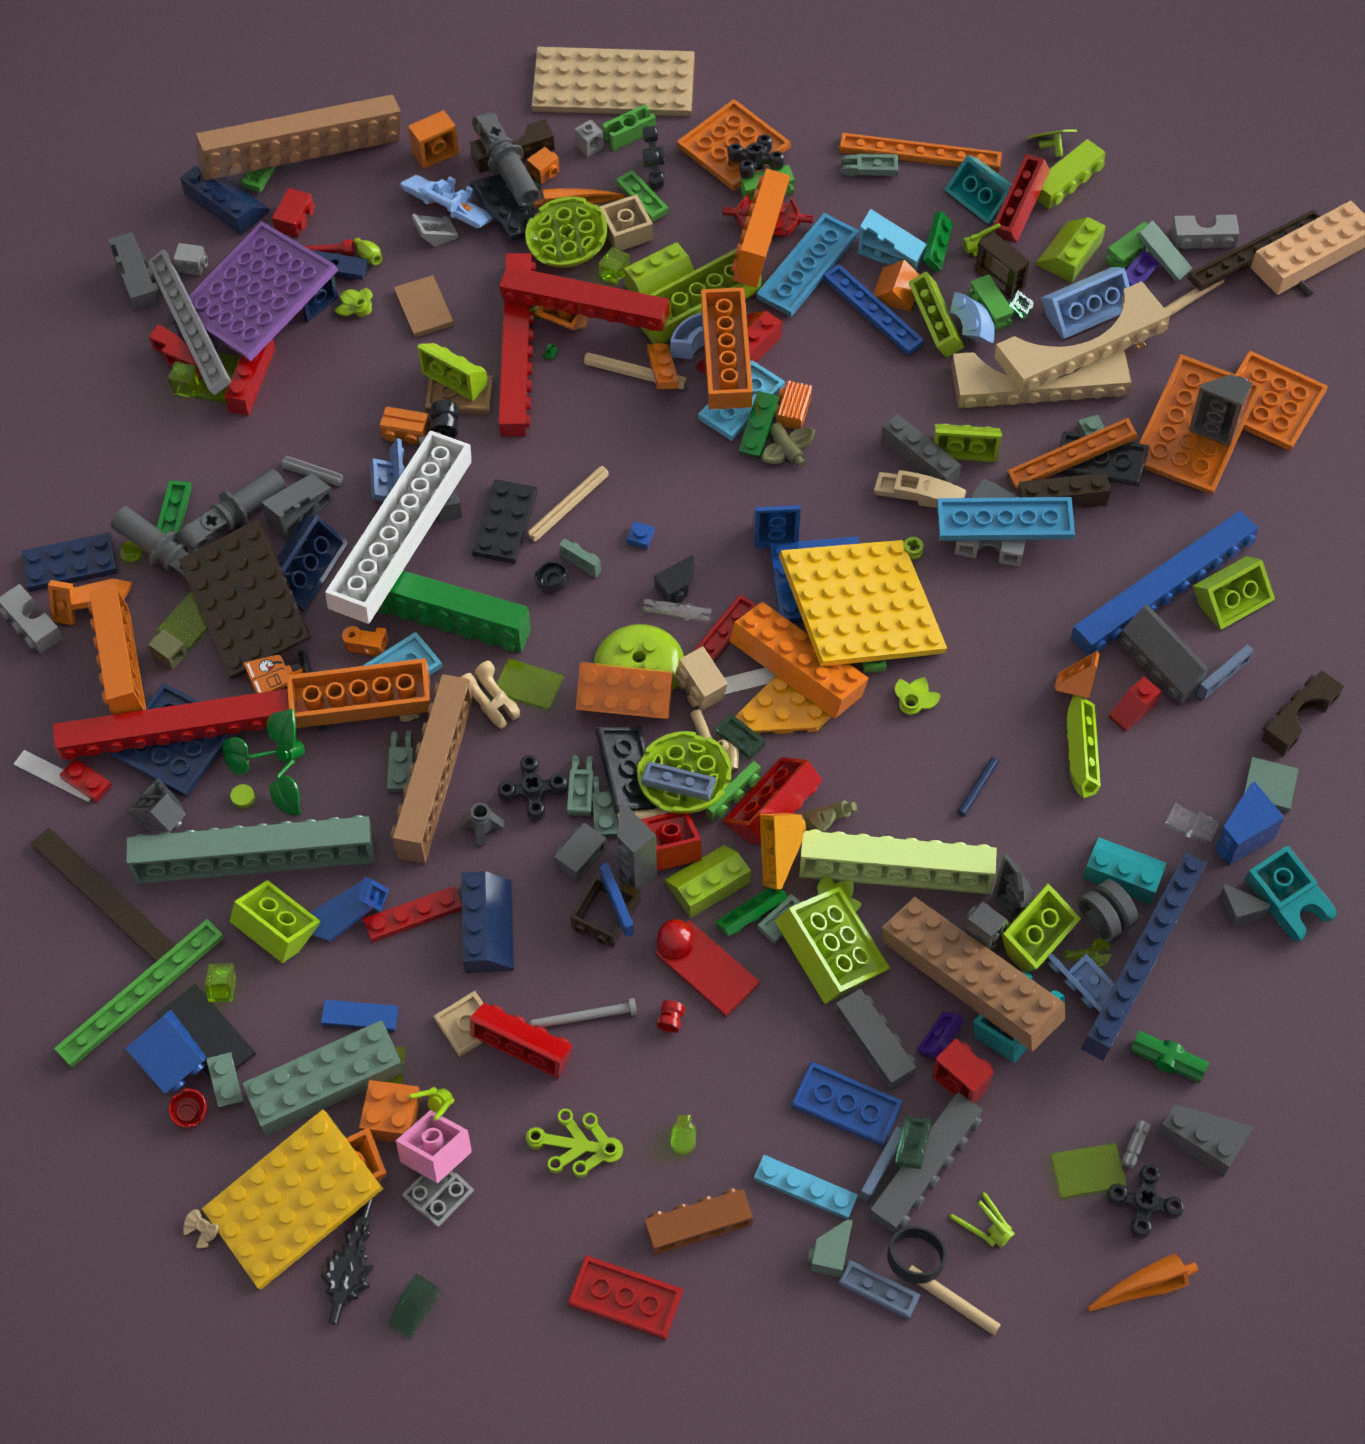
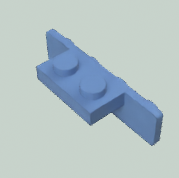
M396 438L389 450L390 462L374 458L370 462L371 495L373 500L384 502L405 470V465H403L404 448L399 438Z
M1051 953L1048 956L1050 959L1048 962L1049 966L1057 974L1061 971L1067 977L1064 980L1065 983L1074 992L1078 989L1084 995L1081 999L1090 1009L1095 1007L1100 1012L1115 983L1087 954L1068 970Z

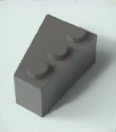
M133 232L108 239L134 311L159 304L157 295H160L156 282H151L154 279L151 269L145 266L148 264L144 252L140 253Z
M312 473L261 503L268 527L285 541H288L302 518L318 514L334 499L331 487Z
M158 777L126 810L145 831H175L182 824L181 819L186 815L177 796Z
M1175 1104L1163 1122L1158 1135L1220 1175L1225 1176L1250 1136L1254 1126Z

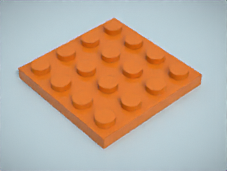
M733 99L677 141V148L734 191L742 185L740 183L739 165L744 160L737 163L731 162L727 155L729 145L738 143L746 149L749 144L756 143L760 135L767 134L771 136L773 141L771 152L781 151L784 153L791 148V142Z
M1249 351L1237 370L1236 375L1260 383L1262 388L1243 430L1291 451L1326 393L1328 386Z

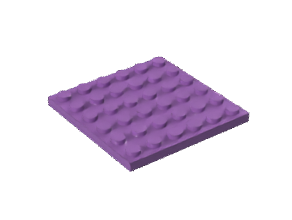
M261 221L189 297L206 332L249 361H252L303 306L317 294L324 284L332 278L338 269L335 264Z

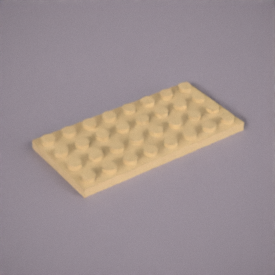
M537 47L532 112L625 114L646 104L649 108L648 115L653 113L654 115L691 116L695 51Z

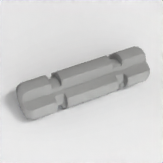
M1142 1120L1137 1122L1125 1151L1126 1153L1121 1161L1123 1166L1130 1169L1134 1168L1149 1132V1123Z

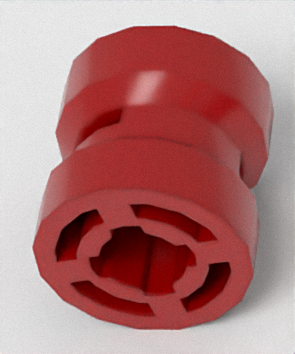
M664 1000L660 1008L662 1013L657 1018L656 1027L665 1032L678 1033L681 1028L680 1018L684 1016L686 1007L673 1000Z

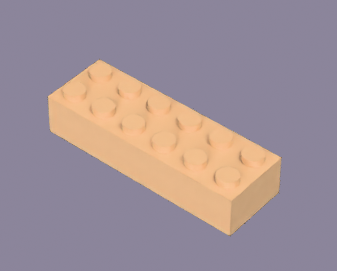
M1349 201L1257 250L1250 268L1279 295L1297 285L1300 281L1314 276L1365 248V214L1352 201Z

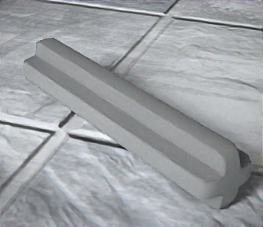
M285 456L281 462L284 469L305 476L313 473L323 482L335 486H340L343 482V475L289 456Z

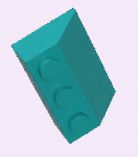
M967 155L944 190L990 225L996 220L1012 184L978 158Z
M1099 837L1086 866L1083 879L1098 885L1104 880H1113L1130 897L1151 905L1167 863Z

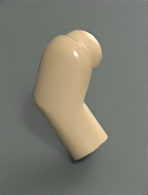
M724 739L719 740L718 743L729 756L732 772H737L739 761L738 749Z

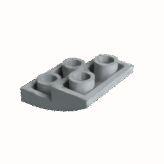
M450 1171L438 1183L421 1175L402 1194V1198L439 1228L474 1192V1189L457 1173L454 1174Z

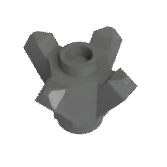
M484 803L473 805L470 812L461 818V826L471 828L476 833V845L478 846L485 845V835L491 829H504L505 820L494 814L487 804Z

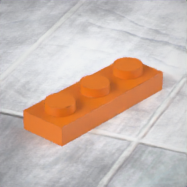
M662 343L647 344V355L656 388L678 389L679 380L669 345Z

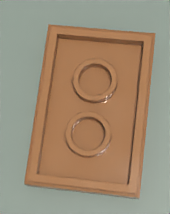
M433 275L394 287L395 295L414 338L454 326L452 316Z
M487 375L488 385L474 401L429 378L425 411L431 412L432 404L438 400H450L459 406V413L490 415L494 378L492 375Z

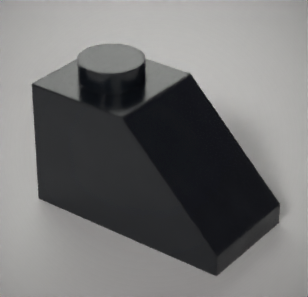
M691 555L654 575V588L668 606L681 603L688 597L694 574V557Z

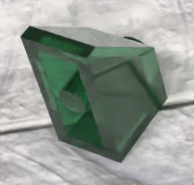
M416 1273L401 1294L389 1321V1326L411 1339L441 1296L438 1287Z

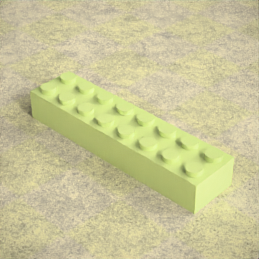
M812 829L803 833L799 877L822 879L828 875L834 881L852 880L856 883L991 894L996 874L997 848L985 844L972 846L962 842L950 844L942 843L938 840H931L929 842L918 841L915 838H906L904 840L894 839L891 836L870 837L867 834L825 833Z

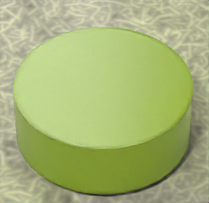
M241 784L234 787L231 791L232 803L239 809H246L255 801L254 791L249 785Z

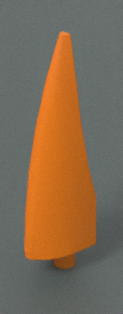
M542 189V199L534 202L533 206L534 208L541 207L552 200L562 197H581L595 205L623 199L625 194L593 189Z
M1173 1253L1136 1271L1117 1283L1088 1307V1310L1091 1312L1126 1301L1164 1295L1189 1285L1188 1276L1199 1272L1198 1266L1195 1262L1184 1265L1178 1255Z

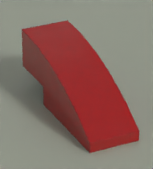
M157 325L149 335L153 350L163 354L166 364L202 379L203 376L188 345L170 330Z

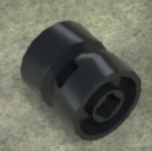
M450 400L434 402L431 406L430 431L453 439L456 438L458 435L459 406Z

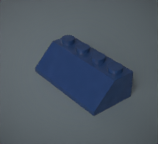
M194 166L180 177L184 194L240 235L244 234L270 212L267 206L226 177L204 180L199 166Z
M317 514L302 518L277 557L300 611L306 610L348 544V541Z
M486 871L462 872V939L465 973L514 970L511 880Z

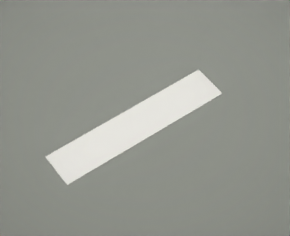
M761 668L725 677L728 683L725 694L768 684L776 675L766 668Z
M26 750L14 762V765L87 802L90 801V798L60 778L59 774L64 769Z

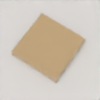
M473 991L433 1016L434 1021L459 1058L483 1043L470 1036V1018L483 1004L476 991Z

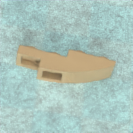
M899 470L898 474L879 472L874 488V493L878 496L918 501L920 506L937 508L938 498H965L967 493L965 489L949 482Z

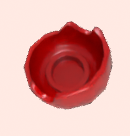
M679 919L666 921L657 933V949L662 955L669 958L685 956L687 950L693 944V930L686 922Z
M188 1088L174 1095L168 1106L170 1120L177 1127L186 1129L199 1125L204 1120L207 1112L204 1096L197 1090Z

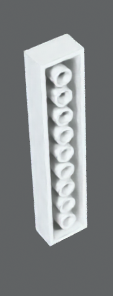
M433 431L428 433L325 591L328 609L367 624L371 622L471 464L470 444Z

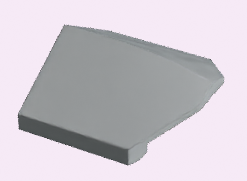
M413 214L411 217L421 237L434 247L455 240L459 236L448 216L439 218Z

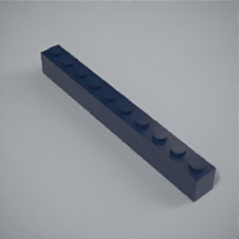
M1187 852L1184 853L1086 1037L1081 1050L1102 1061L1105 1059L1207 864L1203 860Z

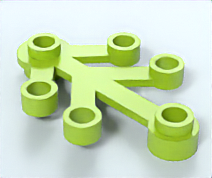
M567 1108L559 1111L558 1121L567 1128L573 1138L545 1134L544 1130L538 1127L531 1128L526 1133V1143L533 1150H539L545 1145L570 1149L560 1157L553 1156L548 1160V1169L554 1174L560 1173L564 1166L585 1152L596 1154L586 1161L579 1160L574 1163L573 1173L578 1178L585 1177L588 1171L603 1161L607 1163L618 1161L623 1154L621 1142L616 1138L607 1137L599 1126L598 1118L594 1113H586L583 1116V1126L592 1131L598 1142L587 1140L573 1120L572 1111ZM563 1114L570 1115V1118L568 1120H562L561 1116ZM593 1118L595 1122L589 1125L586 1123V1120ZM537 1133L540 1135V1138L533 1140L531 1136ZM613 1146L615 1150L609 1153L606 1151V1148ZM553 1162H559L560 1166L558 1168H552L551 1164ZM584 1166L585 1170L579 1173L576 1171V1168Z

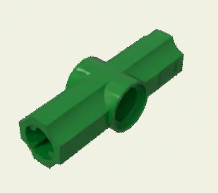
M1141 1031L1138 1032L1130 1052L1154 1062V1065L1163 1072L1170 1074L1176 1072L1198 1083L1201 1082L1209 1062L1185 1052L1184 1048L1174 1041L1165 1040L1163 1042Z

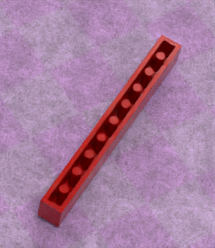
M506 253V267L511 266L536 272V262H532L531 253ZM505 299L499 408L500 436H526V429L531 427V417L527 415V410H531V397H528V393H532V380H528V376L533 373L532 362H529V358H533V345H530V341H534V329L530 328V324H534V312H531V308H535V305L529 306L525 303L510 302Z
M281 689L53 724L54 748L59 759L70 760L78 756H96L99 753L121 752L124 749H142L146 746L157 744L167 745L170 742H188L197 738H214L217 735L223 734L235 735L250 730L260 731L263 728H267V720L271 714L289 710L288 690Z

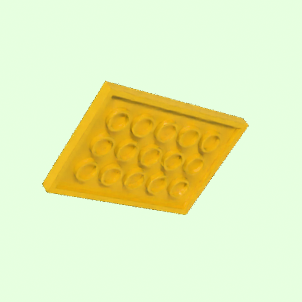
M322 1109L206 1204L202 1210L212 1224L219 1225L218 1233L257 1288L262 1290L383 1190V1187L326 1111Z

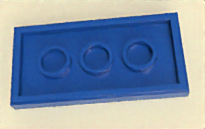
M811 1061L791 1103V1107L884 1147L902 1107L903 1100Z

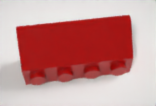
M767 311L749 313L746 316L750 361L757 362L782 337V321ZM704 357L696 365V369L706 375Z
M780 757L722 822L750 844L761 845L760 814H793L802 807V803L810 795L816 792L817 787L823 780L808 760Z
M483 1003L470 1018L471 1037L559 1079L572 1055L573 1045L564 1037H554L548 1034L546 1029L538 1025L533 1027L527 1024L522 1017L518 1015L511 1016L495 1004L488 1005Z

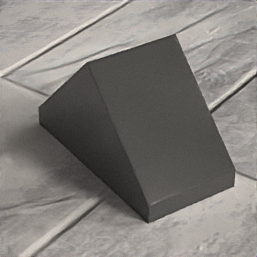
M1228 884L1224 885L1219 896L1232 927L1263 919L1271 905Z

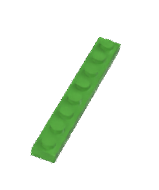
M206 919L54 1048L55 1051L73 1068L224 939L223 934Z

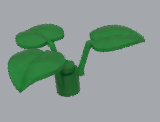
M294 709L275 712L267 720L268 734L273 741L277 742L276 744L279 747L276 750L248 755L247 744L242 739L231 737L223 742L224 760L228 768L237 775L245 774L249 770L248 759L277 754L280 761L287 762L284 768L276 775L277 781L270 783V796L273 803L281 811L290 815L302 814L300 810V795L296 782L287 775L282 776L292 765H295V759L303 757L305 753L302 742L296 740Z

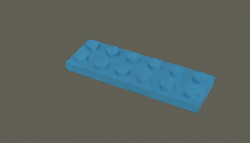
M824 213L756 293V299L792 317L823 280V274L833 268L857 239L859 230Z
M1071 497L937 499L939 541L1074 539L1075 537Z

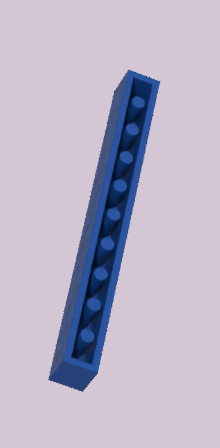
M1238 511L1073 627L1071 639L1087 655L1095 651L1101 652L1107 646V643L1112 640L1116 641L1121 637L1122 630L1143 606L1147 604L1156 612L1161 605H1168L1178 593H1185L1191 584L1196 581H1202L1208 572L1219 569L1225 560L1236 557L1245 546L1247 548L1250 547L1257 539L1258 527L1244 513Z

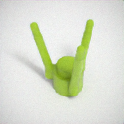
M998 223L975 235L963 238L962 242L966 254L972 253L976 257L978 243L982 237L995 232L994 230L1001 225Z
M432 1087L429 1090L409 1094L410 1099L429 1096L428 1107L436 1113L434 1116L435 1121L455 1102L450 1091L444 1088L437 1090L435 1087Z
M985 1192L982 1193V1197L991 1211L982 1201H979L978 1205L993 1223L988 1230L991 1234L990 1236L957 1216L950 1214V1219L987 1241L991 1247L997 1244L1001 1248L1015 1235L1011 1230V1226L1004 1220Z

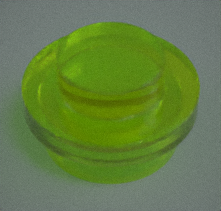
M131 541L124 542L120 549V556L126 562L137 561L143 553V550Z

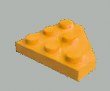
M775 676L734 717V723L750 735H761L763 732L785 734L799 730L817 732L831 716L779 677Z

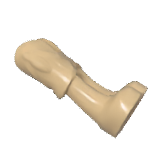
M485 661L476 668L474 676L471 673H467L461 678L469 679L472 698L480 704L481 711L488 716L492 723L499 729H502L507 723L499 710L503 708L512 720H516L520 717V709L495 683L493 679L494 665L491 661ZM477 681L491 694V696L494 698L492 701H490L488 697L483 693V691L478 686Z

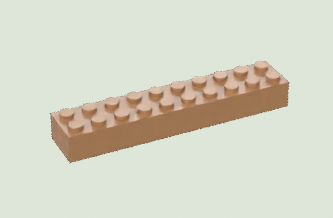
M392 94L196 133L197 164L204 180H210L400 141L401 110Z

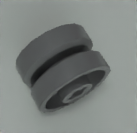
M1104 880L1095 887L1094 891H1088L1078 898V910L1084 922L1094 935L1104 942H1111L1121 935L1122 930H1129L1138 923V912L1127 892L1113 880Z

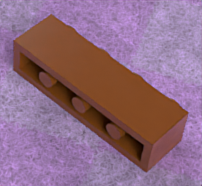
M729 1189L723 1192L722 1196L712 1198V1196L703 1197L698 1200V1203L689 1206L688 1204H680L674 1207L673 1211L663 1213V1211L654 1212L648 1216L649 1218L645 1219V1228L654 1256L753 1225V1216L744 1189L738 1191L737 1189Z

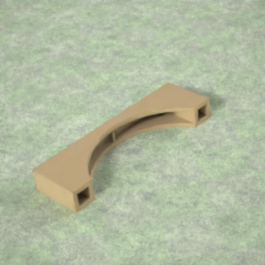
M1139 282L1124 289L1121 315L1114 325L1099 337L1078 345L1049 347L1029 343L1014 336L996 344L995 360L1019 391L1024 393L1028 390H1034L1046 382H1052L1062 375L1070 374L1078 368L1088 366L1101 358H1107L1117 351L1125 350L1133 344L1143 342L1149 337L1163 333L1168 328L1170 315L1145 284Z
M1124 350L1117 351L1107 358H1101L1069 375L1056 378L1052 382H1046L1034 390H1028L1024 393L1019 391L1008 375L1000 373L985 364L974 352L953 354L951 364L958 408L993 407L995 405H1015L1046 401L1057 402L1060 400H1080L1086 398L1098 399L1112 396L1121 397L1129 394L1131 378Z

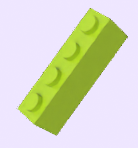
M1085 140L1050 169L1036 201L1047 209L1052 208L1055 204H1060L1065 196L1069 193L1072 194L1081 183L1087 182L1092 174L1096 171L1099 172L1104 167L1106 152L1090 140Z
M924 272L909 281L910 288L936 347L946 358L965 347L934 279L927 272Z

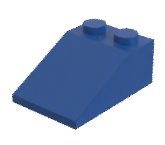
M801 506L755 507L752 520L754 548H770V544L798 542Z

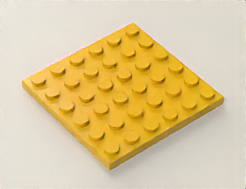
M903 540L781 550L779 558L820 667L944 654L947 650L910 556L904 549Z

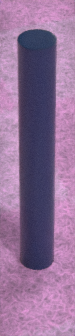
M991 757L958 809L957 813L965 817L998 765L999 761L996 758Z

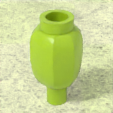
M360 238L354 239L353 243L360 258L368 259V264L378 265L382 261L381 251L375 243L361 240Z

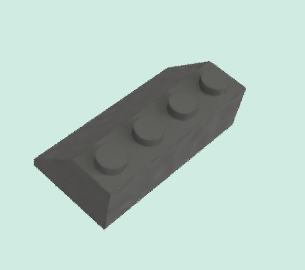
M1231 374L1201 384L1189 430L1230 447L1240 427L1252 382H1249L1244 377H1237Z
M1147 604L1142 607L1122 630L1119 640L1122 648L1135 658L1137 664L1150 674L1155 683L1161 685L1170 699L1175 700L1178 705H1181L1197 694L1200 684L1206 677L1208 667Z
M623 802L620 804L617 833L619 880L642 890L657 878L656 835Z

